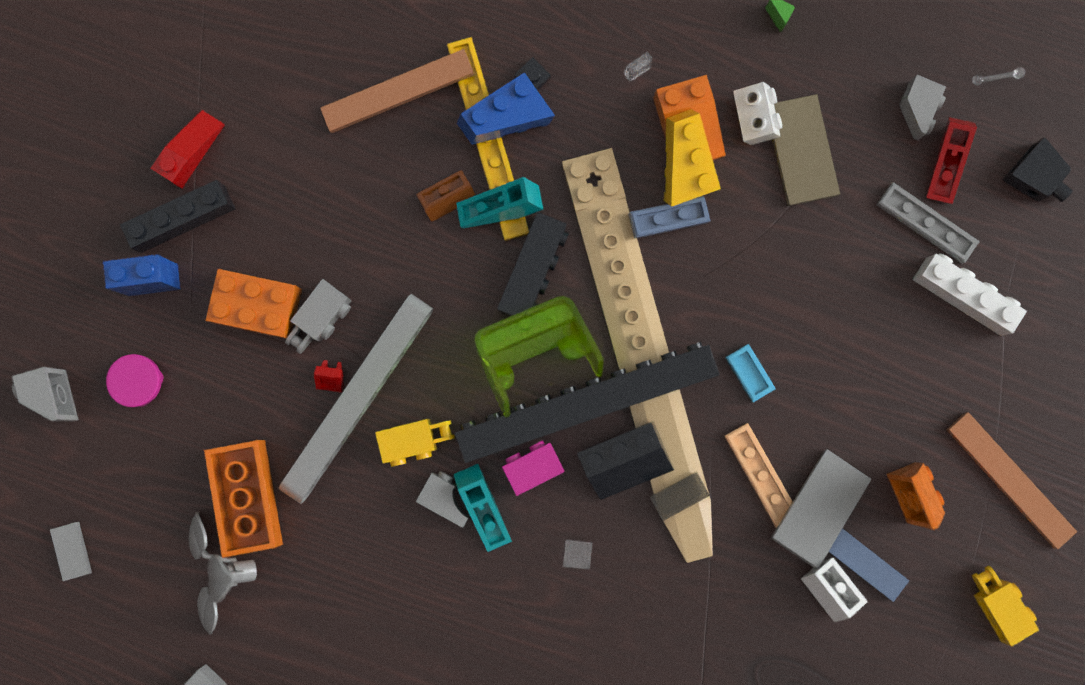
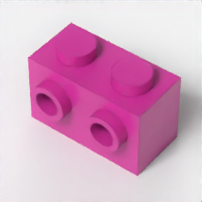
M542 440L529 447L530 453L521 457L518 452L505 459L507 464L502 468L516 496L565 472L551 443L545 445Z

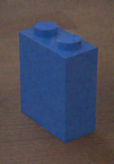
M151 255L103 261L106 289L127 296L180 290L178 264L162 256Z

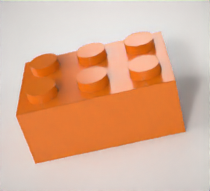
M218 269L205 321L287 339L293 331L294 324L290 320L297 313L302 289L292 284Z

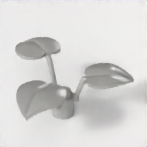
M195 512L190 525L188 540L190 551L195 559H200L201 556L205 559H210L208 562V588L202 587L200 590L197 608L204 629L211 635L216 627L218 618L216 603L220 602L229 589L237 586L238 583L255 581L257 569L254 560L237 561L236 558H222L218 555L209 554L206 551L207 536L199 516L200 512Z

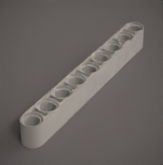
M413 294L408 296L280 484V491L300 504L306 500L423 328L434 308Z

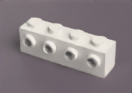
M934 254L924 260L912 280L1000 336L1014 333L1027 312L1020 307L1019 301L999 294L997 292L998 289L994 285L977 280L973 272L965 268H958L952 264L953 260L944 254Z

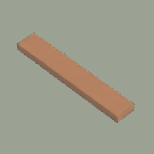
M462 49L323 106L321 111L329 131L334 133L474 75L465 50Z
M965 412L946 429L1054 549H1059L1077 533L1075 528L969 412Z

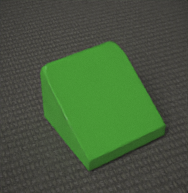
M769 0L765 9L779 31L782 32L795 7L783 0Z

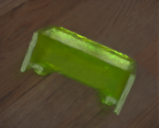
M565 296L553 298L482 328L475 336L476 349L488 383L505 418L510 416L509 399L505 390L509 389L514 383V373L511 366L558 346L561 354L567 359L576 360L586 356L597 378L602 376L604 358L576 305L570 298Z

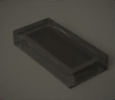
M694 472L651 495L650 499L661 520L664 521L710 495L699 474Z

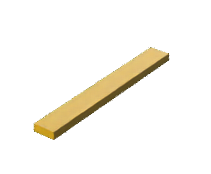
M472 37L447 44L449 54L462 49L465 50L474 72L473 76L458 82L466 110L489 96ZM502 138L477 143V149L489 189L491 190L514 181ZM525 217L499 222L505 241L525 236L529 233Z

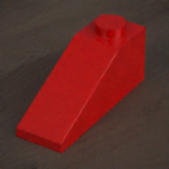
M201 110L164 147L150 169L182 189L224 127V124Z
M949 117L926 198L953 204L976 133L977 126L975 123Z

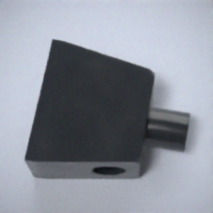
M1045 137L1035 142L1002 179L1035 201H1041L1052 194L1060 202H1063L1073 192L1071 188L1062 182L1071 172V167Z

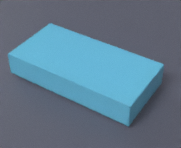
M749 344L725 357L751 402L757 401L776 389Z

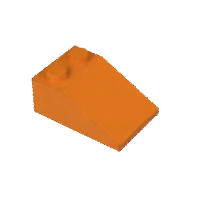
M707 75L656 89L653 99L665 138L666 118L692 109L700 113L712 159L715 160L726 156L715 101Z
M915 462L886 474L906 522L932 530L938 528L945 514L942 507L944 500L938 490L935 491L932 484L934 477L930 468L925 466L924 463Z

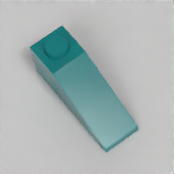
M525 177L456 203L461 228L518 219L543 210L539 185Z
M479 464L455 473L454 478L457 489L487 552L512 542Z

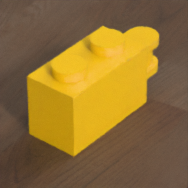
M425 419L375 432L382 462H390L391 467L405 464V458L416 455L417 460L432 457L431 451L437 450L436 443L455 439V436L451 435L449 427L451 420L431 425L430 419ZM439 428L441 438L434 439L432 429Z
M989 565L984 568L985 571L982 573H974L972 575L974 582L980 590L974 597L1002 643L1012 647L1039 631L1035 624L1036 616L1029 607H1025L1020 599L1022 593L1014 583L999 579ZM991 581L992 585L987 587L985 583Z

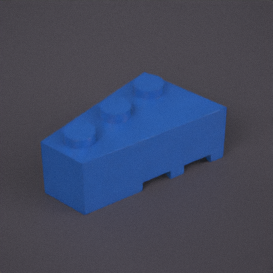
M524 72L462 112L457 125L473 145L497 139L507 134L524 132L530 128L547 126L555 115Z

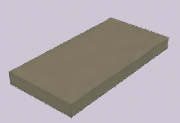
M817 94L775 103V112L779 113L781 117L782 128L779 129L781 137L772 140L787 206L839 196L840 190Z

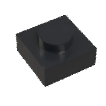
M533 57L514 74V77L517 78L525 72L537 91L551 78V75Z

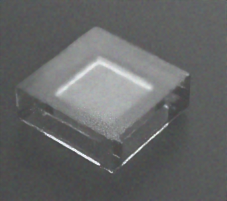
M646 52L626 66L624 74L629 81L650 69L653 60L650 54Z
M566 539L563 567L590 570L592 542Z

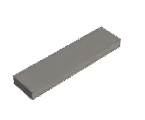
M894 182L890 184L876 204L961 264L968 260L980 242Z

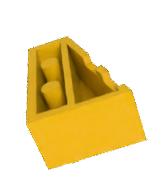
M691 109L666 118L665 152H667L664 201L672 207L721 189L700 113Z

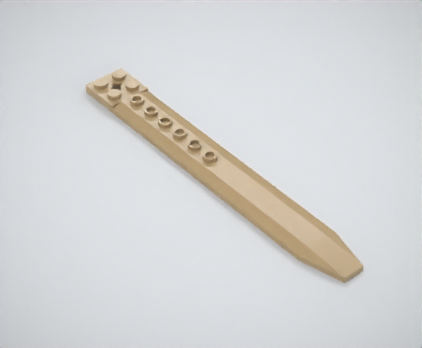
M610 148L562 161V167L619 370L625 368L628 373L637 370L635 364L650 359L652 364L662 361L661 355L669 353L638 240L634 239L628 215L630 212L613 150ZM590 174L600 177L601 180L598 181L597 187H593L592 183L587 184L586 180L590 178ZM680 389L629 406L635 428L654 421L674 468V471L650 480L660 517L687 563L713 556L711 499Z

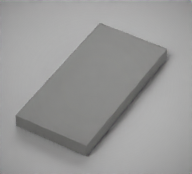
M828 449L824 450L771 536V539L815 569H818L870 483L871 478Z

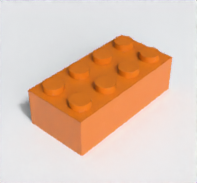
M265 440L204 450L222 558L283 545Z

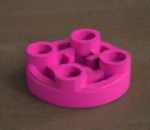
M137 354L125 355L117 359L109 368L106 377V386L110 396L117 403L126 407H143L153 401L158 395L163 382V374L154 361Z

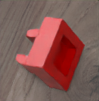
M324 360L321 366H316L314 372L316 389L335 392L343 391L344 378L341 362L337 363L336 368H329L328 360Z

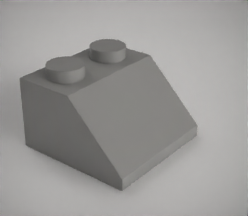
M42 367L12 376L14 382L12 391L19 403L51 421L74 422L79 420L66 370Z

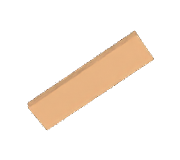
M746 423L724 435L775 528H777L792 504V500L751 427Z

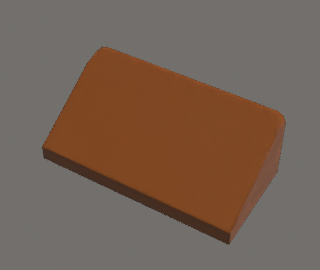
M462 170L416 194L430 221H435L457 209L456 203L476 196Z

